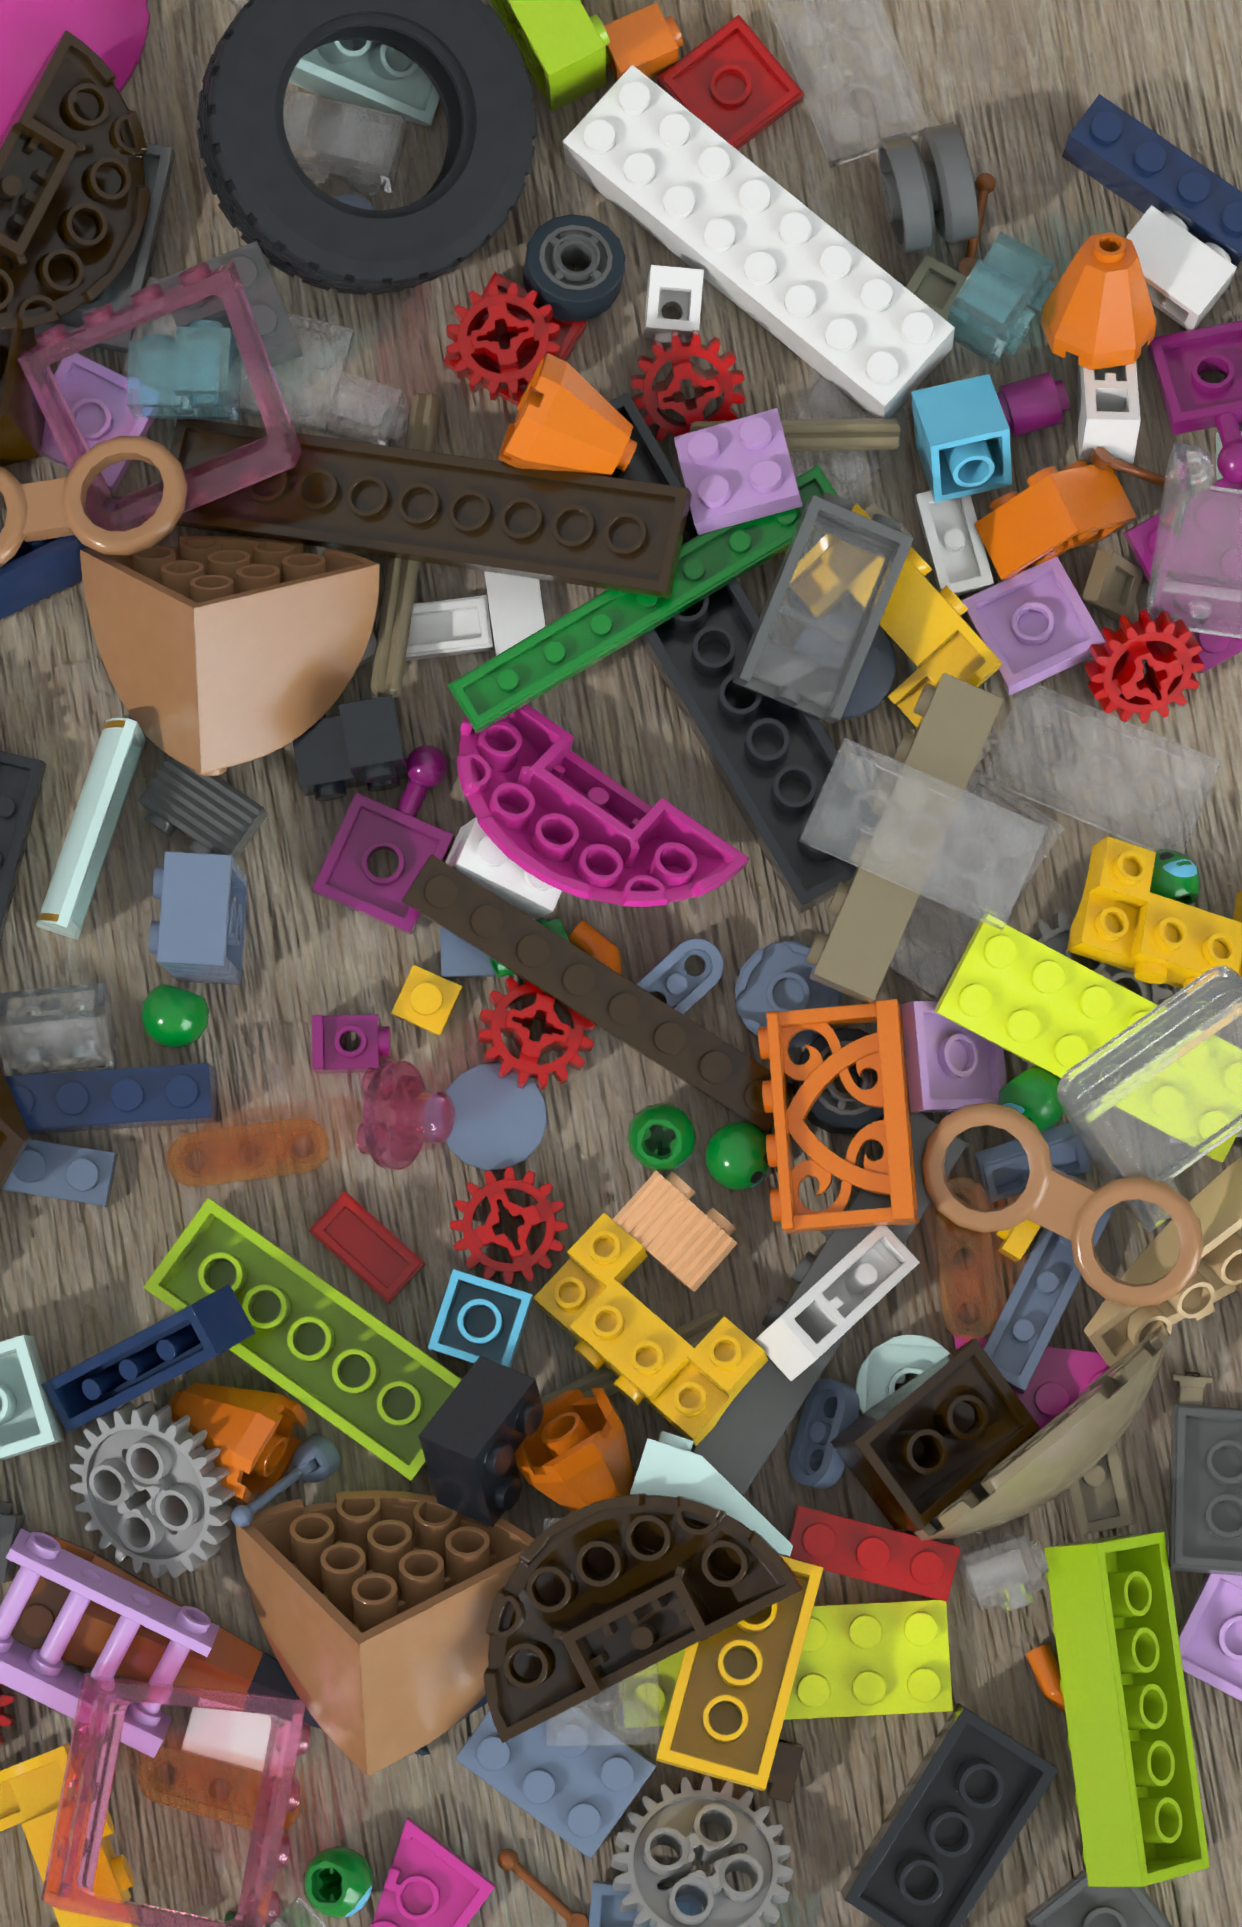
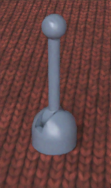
M317 1433L312 1434L301 1442L293 1452L292 1465L294 1469L247 1506L239 1505L235 1507L231 1513L233 1523L238 1527L250 1525L253 1521V1514L300 1478L308 1482H320L340 1468L341 1459L334 1444L325 1436Z

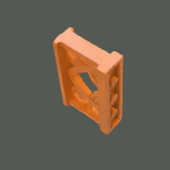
M892 999L875 1001V1003L766 1012L767 1026L758 1028V1041L761 1059H770L771 1080L762 1081V1097L765 1113L774 1114L775 1134L766 1135L768 1165L778 1169L779 1188L770 1189V1207L773 1222L781 1221L782 1229L787 1234L885 1225L919 1224L902 1015L898 1000ZM877 1022V1032L857 1039L844 1047L841 1046L837 1035L830 1027ZM804 1030H813L827 1040L832 1055L823 1061L821 1054L816 1048L805 1045L810 1053L809 1060L805 1064H794L789 1056V1043L797 1033ZM856 1064L857 1073L860 1078L862 1072L866 1069L875 1070L878 1075L876 1085L867 1090L859 1088L852 1079L849 1068ZM838 1076H840L848 1093L857 1101L867 1106L884 1108V1120H879L865 1126L854 1136L848 1147L845 1160L820 1142L805 1123L816 1100ZM788 1077L795 1081L804 1082L791 1103L789 1102ZM792 1138L811 1158L800 1162L795 1167ZM870 1140L879 1142L884 1150L882 1158L877 1161H871L865 1153L864 1169L856 1166L862 1146ZM832 1175L842 1180L838 1198L827 1209L813 1211L805 1207L801 1202L799 1188L803 1179L807 1177L818 1179L820 1185L815 1196L822 1195L829 1189L832 1183ZM853 1186L869 1192L889 1195L891 1198V1207L845 1211L851 1198Z

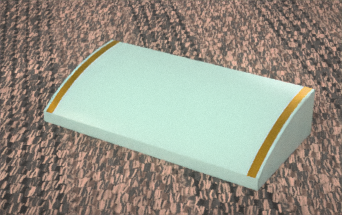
M111 718L105 721L36 926L76 940L79 939L146 742V738L138 722L135 720Z

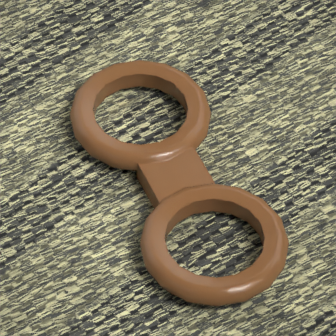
M118 436L93 446L77 459L68 476L64 478L21 484L11 471L0 466V492L4 496L7 507L5 525L0 532V567L16 555L24 540L26 542L75 535L83 545L104 555H132L152 548L173 531L184 512L188 486L181 463L166 446L147 437ZM123 460H142L155 466L161 473L164 489L162 501L152 517L142 525L126 531H107L91 522L85 503L88 488L96 475L107 466Z
M992 1102L965 1105L942 1118L927 1138L921 1162L924 1185L939 1212L960 1227L982 1233L1010 1230L1028 1219L1070 1240L1074 1263L1086 1284L1108 1301L1129 1307L1159 1305L1181 1293L1198 1271L1204 1248L1200 1220L1188 1200L1165 1182L1136 1176L1114 1179L1098 1189L1052 1167L1049 1146L1036 1124L1016 1109ZM990 1125L1004 1129L1019 1140L1028 1156L1030 1173L1026 1189L1016 1201L1003 1208L984 1210L969 1206L955 1195L947 1182L944 1162L948 1147L958 1134L970 1127ZM1140 1199L1154 1203L1171 1216L1178 1228L1181 1248L1177 1262L1168 1274L1154 1282L1133 1284L1118 1280L1104 1269L1095 1254L1093 1236L1097 1221L1108 1208L1121 1201Z

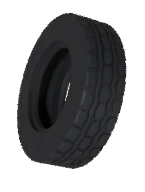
M249 0L230 23L210 57L202 80L203 90L199 93L197 120H199L200 128L197 130L200 158H204L206 164L203 170L212 194H217L221 201L218 204L219 208L232 228L237 227L242 233L241 238L247 244L258 241L262 253L270 259L269 264L293 278L296 275L302 278L303 283L327 291L332 288L338 290V293L366 295L367 293L379 295L402 291L404 288L416 287L445 274L483 247L508 219L510 210L515 208L526 185L524 179L525 176L530 174L535 147L532 146V139L536 137V109L532 108V100L535 97L529 72L524 71L522 65L524 58L513 36H508L504 29L506 27L505 23L490 4L486 6L481 0ZM348 39L369 40L382 43L403 53L413 60L429 77L441 98L445 110L448 142L442 169L430 190L420 200L403 207L388 210L362 209L345 204L329 196L317 187L303 172L290 149L283 116L286 88L295 66L303 56L320 46L335 41Z

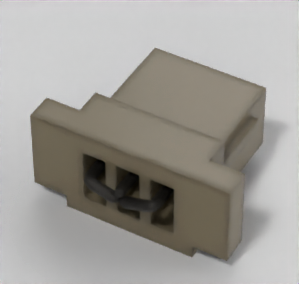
M1190 1371L1185 1372V1374L1171 1373V1379L1177 1381L1178 1384L1177 1404L1202 1406L1206 1383H1213V1377Z

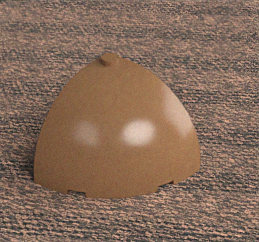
M243 536L178 537V547L153 546L132 555H104L91 548L80 549L82 581L90 623L102 661L119 698L133 720L138 722L143 733L160 750L193 769L198 775L216 776L226 772L227 767L266 756L300 737L331 708L353 677L371 636L379 596V564L341 550L330 548L325 551V557L317 554L303 553V543Z
M384 1490L336 1492L335 1501L308 1506L303 1505L302 1498L257 1511L253 1514L254 1517L251 1524L246 1527L235 1525L240 1561L251 1600L267 1640L281 1668L315 1721L367 1777L414 1753L438 1738L470 1712L486 1695L484 1672L489 1665L488 1652L490 1636L486 1633L490 1612L498 1591L506 1586L514 1569L519 1564V1556L535 1540L529 1534L502 1518H499L492 1528L438 1504L436 1496Z

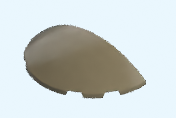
M1163 1325L1158 1327L1078 1393L1080 1397L998 1465L988 1471L920 1531H910L908 1534L918 1536L921 1541L952 1539L986 1531L1020 1518L1066 1491L1106 1455L1130 1425L1145 1401L1161 1366L1170 1333Z

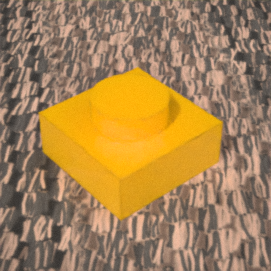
M413 965L391 1014L441 1037L463 987Z
M1027 1219L1010 1230L997 1231L995 1235L1003 1239L997 1251L1014 1262L1021 1260L1041 1226Z

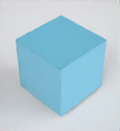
M989 374L911 391L915 447L934 503L1012 486L1010 428Z
M453 1269L428 1349L471 1363H475L482 1356L512 1368L534 1296L530 1293Z

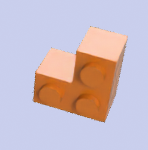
M1079 460L1064 467L1059 472L1056 466H1050L1031 475L1026 480L1029 485L1027 489L1019 494L1017 491L1009 492L992 501L988 505L991 512L975 522L974 525L1001 580H1005L1045 561L1058 557L1069 549L1100 542L1136 519L1137 516L1113 468L1107 467L1105 470H1102L1094 464L1087 465L1085 460Z

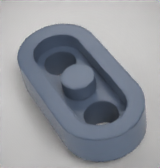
M687 939L677 944L635 984L648 993L653 991L659 992L663 996L665 1004L684 1014L720 980L723 972V959L717 947L711 942L704 939ZM691 955L700 957L703 962V969L696 976L689 975L685 970V961Z
M830 1378L822 1379L815 1383L806 1397L789 1460L791 1474L799 1484L824 1490L832 1487L841 1477L845 1461L834 1448L831 1441L858 1419L860 1401L856 1390L851 1385Z

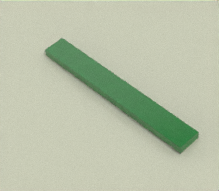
M819 464L796 477L803 506L704 533L683 544L680 550L671 598L608 589L449 683L448 688L475 733L483 731L787 550L806 501L813 495L822 498L825 492L838 496ZM812 528L809 536L817 532V530Z

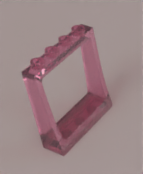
M234 261L213 270L210 269L207 262L195 265L178 275L181 284L165 291L162 290L159 283L144 287L130 296L132 305L116 312L111 303L100 306L82 317L85 325L70 332H67L64 324L49 328L35 337L37 346L25 350L19 357L18 361L69 471H71L77 459L90 449L51 371L50 364L211 295L218 296L224 303L267 436L184 470L188 489L183 513L295 467L302 450ZM100 472L96 475L87 491L85 506L91 522L107 531H126L142 525L154 515L160 505L164 483L163 480H160L119 497L112 494Z
M83 1674L41 1900L59 1910L145 1927H266V1925H273L280 1911L279 1894L277 1891H273L276 1869L285 1867L290 1854L289 1837L283 1834L286 1813L293 1812L296 1809L300 1798L299 1781L293 1778L296 1757L303 1756L306 1753L310 1742L309 1725L303 1722L306 1701L289 1696L162 1684ZM146 1702L269 1714L271 1718V1728L238 1912L229 1921L94 1894L93 1892L125 1713L131 1703Z

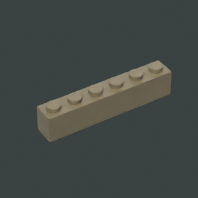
M946 673L942 674L936 686L926 682L913 711L922 716L914 736L904 732L892 759L893 763L900 765L894 783L890 785L883 781L870 812L879 815L871 835L865 832L860 833L849 858V862L858 865L849 885L841 881L839 882L827 909V912L836 915L829 933L826 935L818 931L805 962L814 965L809 976L810 979L867 1004L875 1000L1004 701L1003 698Z

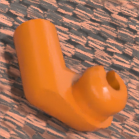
M583 919L569 935V942L622 975L621 954L617 946Z
M1050 1644L1036 1647L1025 1655L1041 1693L1066 1716L1064 1698L1060 1687L1059 1663Z

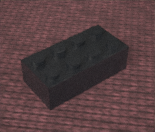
M958 1703L840 1891L843 1899L884 1927H962L1059 1769Z

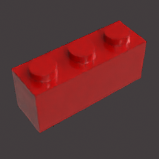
M796 1504L787 1538L793 1545L790 1557L783 1556L823 1567L825 1571L947 1602L960 1547L936 1540L921 1541L918 1536Z

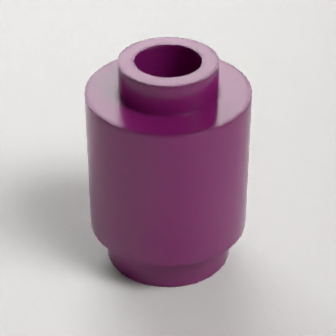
M1049 372L999 386V392H997L1012 437L1062 424V412L1070 410L1067 390L1062 379L1053 381Z

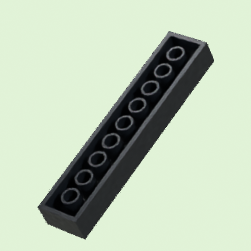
M626 392L610 401L609 403L633 425L630 439L637 442L635 452L626 470L623 472L615 469L610 477L683 487L629 393ZM690 507L682 545L699 536L694 525ZM736 579L640 636L639 639L800 915L832 897L840 881L848 885L850 884L858 866L849 862L851 853L861 832L871 835L877 818L874 813L870 812V806L817 717L733 683L759 620L758 614ZM768 635L767 640H770V641L773 642V640H772V638L770 637V635Z

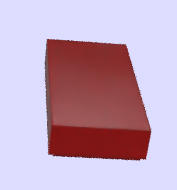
M346 1191L339 1196L309 1229V1232L388 1304L398 1296L426 1265Z

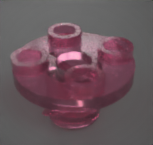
M391 1060L383 1063L379 1068L371 1067L366 1070L362 1080V1090L365 1096L363 1122L360 1124L356 1135L357 1147L360 1153L370 1155L381 1168L401 1170L413 1163L422 1148L423 1142L442 1143L447 1140L455 1122V1109L448 1094L442 1091H426L420 1072L413 1064L407 1061Z

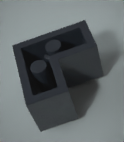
M393 695L339 704V716L319 719L300 737L293 740L300 787L305 796L315 795L316 801L339 799L347 796L346 789L367 785L370 792L390 790L400 786L399 779L409 778L407 775V756L400 716Z
M480 1356L418 1437L438 1504L492 1528L505 1510H510L514 1507L523 1488L514 1453L527 1436H531L536 1432L544 1414L535 1378Z

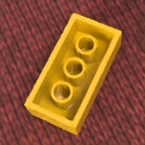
M781 1556L803 1589L701 1642L699 1641L685 1648L656 1761L765 1791L823 1567Z

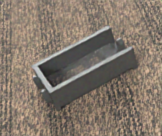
M825 492L822 498L813 495L804 505L803 512L733 683L833 724L842 718L914 537L902 533L904 525L880 514H873L872 519L852 512L854 506L852 502Z

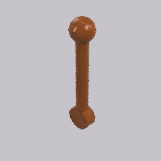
M982 173L976 178L975 186L978 190V235L975 239L968 240L965 258L959 262L957 267L958 272L970 279L975 278L979 270L978 262L975 260L988 195L996 186L995 178L989 173Z
M1096 447L1089 456L1090 461L1097 468L1105 470L1107 467H1111L1163 487L1165 493L1169 496H1177L1184 489V483L1180 477L1170 476L1166 478L1112 457L1110 452L1103 447Z
M504 1849L499 1853L497 1857L499 1867L505 1871L512 1870L567 1921V1927H589L588 1917L582 1912H573L520 1864L516 1851Z

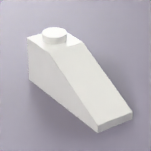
M1136 361L1130 365L1089 370L1078 365L1077 428L1080 460H1085L1087 464H1092L1089 456L1096 447H1103L1110 452L1112 457L1133 465L1141 421Z
M886 1225L877 1226L765 1329L754 1342L766 1352V1355L790 1381H793L920 1262Z

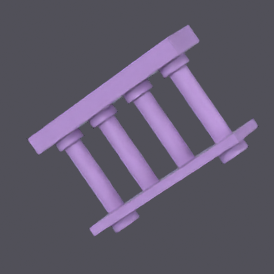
M21 1528L6 1556V1559L21 1566L0 1605V1683L154 1758L165 1738L172 1719L171 1716L163 1713L160 1707L190 1650L208 1657L220 1626L212 1623L204 1612L195 1607H180L62 1549L59 1542L47 1534L41 1532L30 1533ZM40 1576H43L71 1591L41 1649H33L14 1640L11 1633ZM92 1600L121 1616L92 1672L83 1674L63 1664L61 1657ZM140 1625L171 1640L142 1696L132 1698L114 1689L111 1681Z

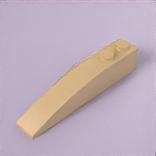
M1242 1156L1229 1165L1189 1201L1200 1220L1204 1248L1198 1271L1184 1290L1159 1305L1129 1307L1105 1299L1083 1330L1109 1367L1161 1325L1171 1335L1172 1325L1185 1318H1194L1195 1321H1198L1215 1312L1213 1303L1235 1291L1242 1295ZM1173 1220L1149 1243L1120 1280L1133 1284L1150 1283L1168 1274L1177 1262L1181 1248L1179 1231Z

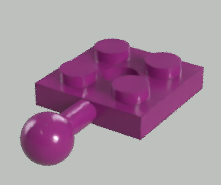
M1242 321L1154 337L1148 345V354L1172 435L1217 427L1223 446L1217 457L1218 470L1226 480L1232 483H1242V434L1238 424L1242 422ZM1208 370H1216L1225 375L1226 379L1218 383H1208L1202 380L1199 375Z
M431 745L417 747L409 754L406 761L408 767L407 775L410 781L396 809L355 792L312 888L313 893L412 935L420 913L401 902L428 857L432 854L444 862L455 838L454 834L416 818L428 788L439 785L448 773V760L445 754L437 747ZM382 849L394 852L399 858L396 872L386 878L374 876L368 868V862L372 854Z

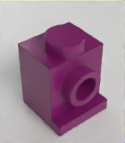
M378 1014L312 1015V1067L317 1074L382 1072L381 1059H391L390 1026L381 1027V1019ZM350 1032L357 1033L361 1038L359 1048L352 1052L343 1050L341 1046L343 1036Z

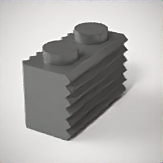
M171 756L165 760L164 765L159 769L157 775L153 777L151 783L138 800L149 811L144 820L169 837H171L175 830L181 832L193 841L188 847L192 853L232 855L235 861L268 815L264 807L218 776L198 775L193 769Z

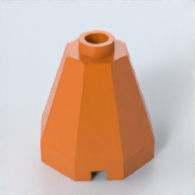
M1109 232L1090 235L1080 247L1042 307L1041 325L1053 354L1066 358L1067 351L1078 356V365L1089 370L1134 364L1141 355L1142 346L1145 343L1148 346L1154 339L1157 321L1139 257L1132 240Z
M547 353L544 359L539 362L516 409L518 410L514 424L510 423L498 459L520 469L569 471L610 477L615 469L623 472L626 470L635 452L637 442L630 439L633 425L568 362Z
M196 1382L184 1391L178 1390L168 1403V1406H171L173 1422L188 1415L190 1417L188 1431L192 1435L203 1429L207 1431L206 1438L202 1444L205 1449L220 1448L221 1452L213 1462L216 1467H223L229 1471V1474L220 1480L221 1486L233 1490L235 1496L231 1499L240 1505L246 1506L255 1500L257 1494L261 1495L285 1476L292 1464L293 1452L301 1443L300 1439L292 1436L294 1426L296 1424L305 1428L308 1417L298 1402L280 1393Z
M591 1388L594 1397H584L580 1389L566 1390L542 1405L544 1414L540 1426L534 1434L524 1439L514 1453L517 1467L527 1482L571 1513L594 1502L616 1496L629 1495L635 1479L624 1425L603 1388Z

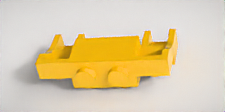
M858 503L853 506L852 512L872 519ZM826 534L798 561L788 587L805 603L809 611L817 619L825 616L848 593H851L865 608L884 558ZM911 546L879 625L914 664L919 667L887 696L918 727L922 716L913 711L926 682L936 686L942 674L946 673L979 687L1004 663L961 617L968 608L947 585L939 592L925 577L932 568Z
M1109 836L1093 845L1083 896L1070 928L1067 952L1132 972L1137 980L1144 983H1166L1181 988L1182 993L1190 998L1199 1000L1215 999L1242 1008V891L1236 894L1233 919H1229L1151 893L1150 887L1156 852Z
M603 1213L567 1251L570 1259L533 1299L539 1309L578 1342L573 1349L589 1366L598 1371L604 1365L618 1377L613 1385L631 1403L638 1406L644 1400L683 1436L694 1441L693 1444L697 1446L715 1427L738 1393L768 1361L766 1352L725 1316L693 1348L621 1285L648 1255L643 1245L621 1228L606 1213Z
M69 1743L0 1770V1831L22 1823L23 1831L59 1926L139 1927L129 1903L131 1895L128 1888L134 1886L132 1871L125 1856L122 1854L116 1857L108 1837L114 1833V1826L109 1811L104 1802L96 1804L92 1793L88 1794Z

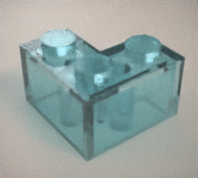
M1000 231L984 260L979 259L951 305L947 322L955 327L953 341L996 366L999 365L1006 351L1015 356L1030 331L1029 326L1035 317L1036 312L1032 308L1041 312L1043 305L1057 285L1049 280L1056 262Z
M196 320L190 323V327H176V339L168 335L151 334L144 336L143 341H129L126 404L133 418L240 420L242 358L231 328H223L222 323L213 320Z

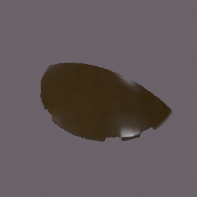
M67 30L63 32L42 65L0 138V329L24 330L39 327L60 320L61 316L75 310L83 303H89L113 282L124 268L141 235L147 214L150 189L145 186L143 163L147 146L136 111L129 110L115 86L116 76L92 49Z
M637 1493L608 1498L578 1509L551 1525L519 1556V1564L514 1569L506 1586L498 1591L492 1606L486 1633L490 1636L488 1652L489 1665L484 1672V1683L487 1702L502 1743L592 1698L624 1679L801 1591L803 1588L781 1555L755 1530H750L741 1522L730 1517L724 1510L702 1501L683 1496L669 1497Z

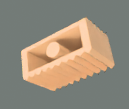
M655 1171L612 1220L643 1245L645 1251L694 1294L738 1244L730 1237L736 1228L713 1207L704 1214L690 1201L695 1191L674 1172L671 1171L664 1178L659 1172Z

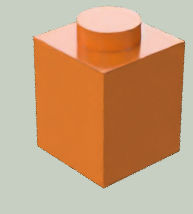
M657 2L604 25L610 39V44L605 46L610 57L608 65L616 82L631 65H634L648 78L652 79L662 74L678 61V47L683 46L680 30L672 16L664 19Z

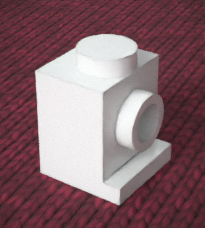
M651 265L647 278L643 338L656 339L664 347H668L671 345V332L677 331L682 342H689L693 330H699L704 270ZM666 307H674L679 310L681 318L679 320L666 319L662 315V310Z

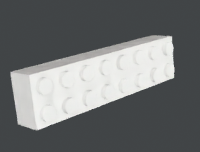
M634 65L629 67L562 141L568 167L692 269L704 270V279L873 418H891L910 397L911 391H915L953 348L954 326Z

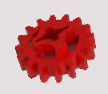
M490 283L488 297L482 299L473 290L469 293L472 306L469 310L458 305L454 308L455 317L460 322V325H447V337L457 341L446 347L448 359H461L454 366L455 375L459 379L470 374L469 387L473 393L481 389L483 385L489 386L490 400L496 401L500 389H508L512 400H517L519 395L518 387L524 384L526 387L528 386L539 362L544 359L547 353L560 358V346L550 342L561 337L560 326L554 323L546 324L553 317V309L550 304L539 309L536 308L538 302L536 291L532 290L524 298L518 296L517 283L510 284L507 294H499L496 284ZM507 310L520 313L528 318V320L521 321L508 313ZM488 314L489 317L481 329L471 331L474 325ZM507 334L510 348L500 349L497 336ZM536 352L533 359L526 366L519 369V364L525 355ZM487 362L498 369L500 373L491 372L480 366L479 363Z
M693 330L689 342H682L678 332L673 331L671 332L670 346L664 347L656 339L651 342L655 355L652 359L639 355L637 364L645 373L644 375H632L630 383L632 387L643 392L633 396L632 400L637 408H646L642 417L647 426L653 423L658 425L655 433L658 441L661 442L668 433L675 434V437L690 433L691 423L695 421H722L723 419L733 421L738 419V414L731 407V404L745 403V394L743 391L733 388V386L740 384L745 379L742 370H729L736 361L733 351L726 352L721 356L718 354L721 344L719 338L714 337L707 345L701 344L699 330ZM690 356H697L707 360L717 370L714 368L702 369L691 362ZM671 360L672 369L666 379L658 381L656 385H653L654 378L660 368ZM690 379L692 385L697 387L695 388L694 398L685 399L682 392H677L681 390V380ZM720 393H723L716 409L704 418L703 411L710 399L719 397ZM671 408L684 416L686 422L673 420L661 411Z
M1147 609L1141 610L1138 621L1133 623L1125 615L1120 616L1121 628L1115 632L1107 627L1101 630L1106 639L1104 645H1090L1089 650L1095 661L1086 663L1084 666L1090 678L1087 685L1095 700L1099 701L1104 712L1109 714L1115 710L1123 722H1127L1133 712L1137 713L1142 723H1147L1150 718V712L1158 710L1159 714L1165 718L1169 716L1168 704L1174 701L1184 706L1187 703L1182 694L1185 688L1198 689L1200 684L1193 672L1204 669V663L1198 655L1202 648L1182 619L1174 622L1167 611H1162L1154 621ZM1143 659L1146 660V663L1144 664L1145 667H1146V670H1147V673H1146V674H1143V671H1142V670H1144V667H1143V664H1142V660H1143Z
M512 977L507 978L505 981L507 994L505 996L494 990L489 994L488 1000L495 1007V1011L482 1009L479 1016L480 1021L490 1025V1028L479 1031L477 1036L478 1042L491 1043L492 1045L484 1054L485 1062H493L499 1059L502 1065L498 1077L503 1079L511 1071L518 1074L517 1087L521 1089L527 1083L528 1078H536L540 1090L546 1089L548 1076L554 1075L561 1084L566 1083L568 1080L566 1066L569 1065L579 1071L584 1066L585 1061L577 1051L588 1052L593 1048L594 1041L583 1036V1033L593 1030L595 1024L582 1018L579 1014L526 980L524 985L519 986ZM536 997L534 1004L521 1011L512 1008L510 1011L507 1010L521 999ZM554 1003L558 1004L566 1012L572 1028L568 1024L561 1023L553 1009ZM533 1020L544 1022L543 1031L547 1034H542L539 1042L529 1039L530 1030L525 1028L530 1027ZM501 1033H503V1036L513 1039L520 1052L518 1059L505 1047ZM551 1050L558 1052L566 1051L555 1061L537 1065L539 1057Z
M506 1167L504 1179L498 1181L490 1170L485 1171L486 1186L480 1189L477 1185L469 1182L466 1185L469 1193L472 1195L469 1203L461 1200H456L454 1206L464 1213L463 1220L450 1222V1229L463 1232L464 1238L457 1241L453 1247L456 1252L470 1250L472 1255L465 1264L469 1270L477 1267L480 1263L486 1266L483 1279L491 1281L496 1272H502L505 1285L512 1286L515 1273L522 1272L528 1282L534 1281L532 1267L539 1264L549 1271L553 1267L546 1256L549 1250L563 1252L565 1248L564 1245L554 1239L555 1233L568 1230V1223L556 1221L554 1216L565 1208L563 1201L549 1203L547 1197L552 1192L553 1186L548 1182L539 1189L533 1186L535 1172L529 1170L522 1181L515 1179L513 1167ZM505 1190L523 1192L531 1196L538 1204H533L526 1208L509 1201ZM488 1198L491 1211L486 1223L473 1230L475 1213L480 1204ZM499 1203H503L506 1212H509L514 1219L521 1217L524 1219L525 1224L517 1228L519 1235L517 1240L520 1250H516L514 1243L505 1234L497 1236L495 1234L494 1228L501 1225L500 1215L502 1213ZM546 1223L544 1239L539 1248L531 1255L527 1242L532 1230ZM497 1245L509 1251L513 1263L493 1260L480 1249Z

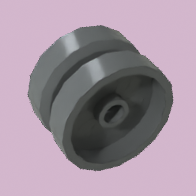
M950 122L926 128L921 140V152L917 143L906 132L880 138L878 142V161L883 199L895 241L902 254L929 249L935 236V225L939 234L949 244L975 239L978 235L979 224L977 199L967 151L957 125Z

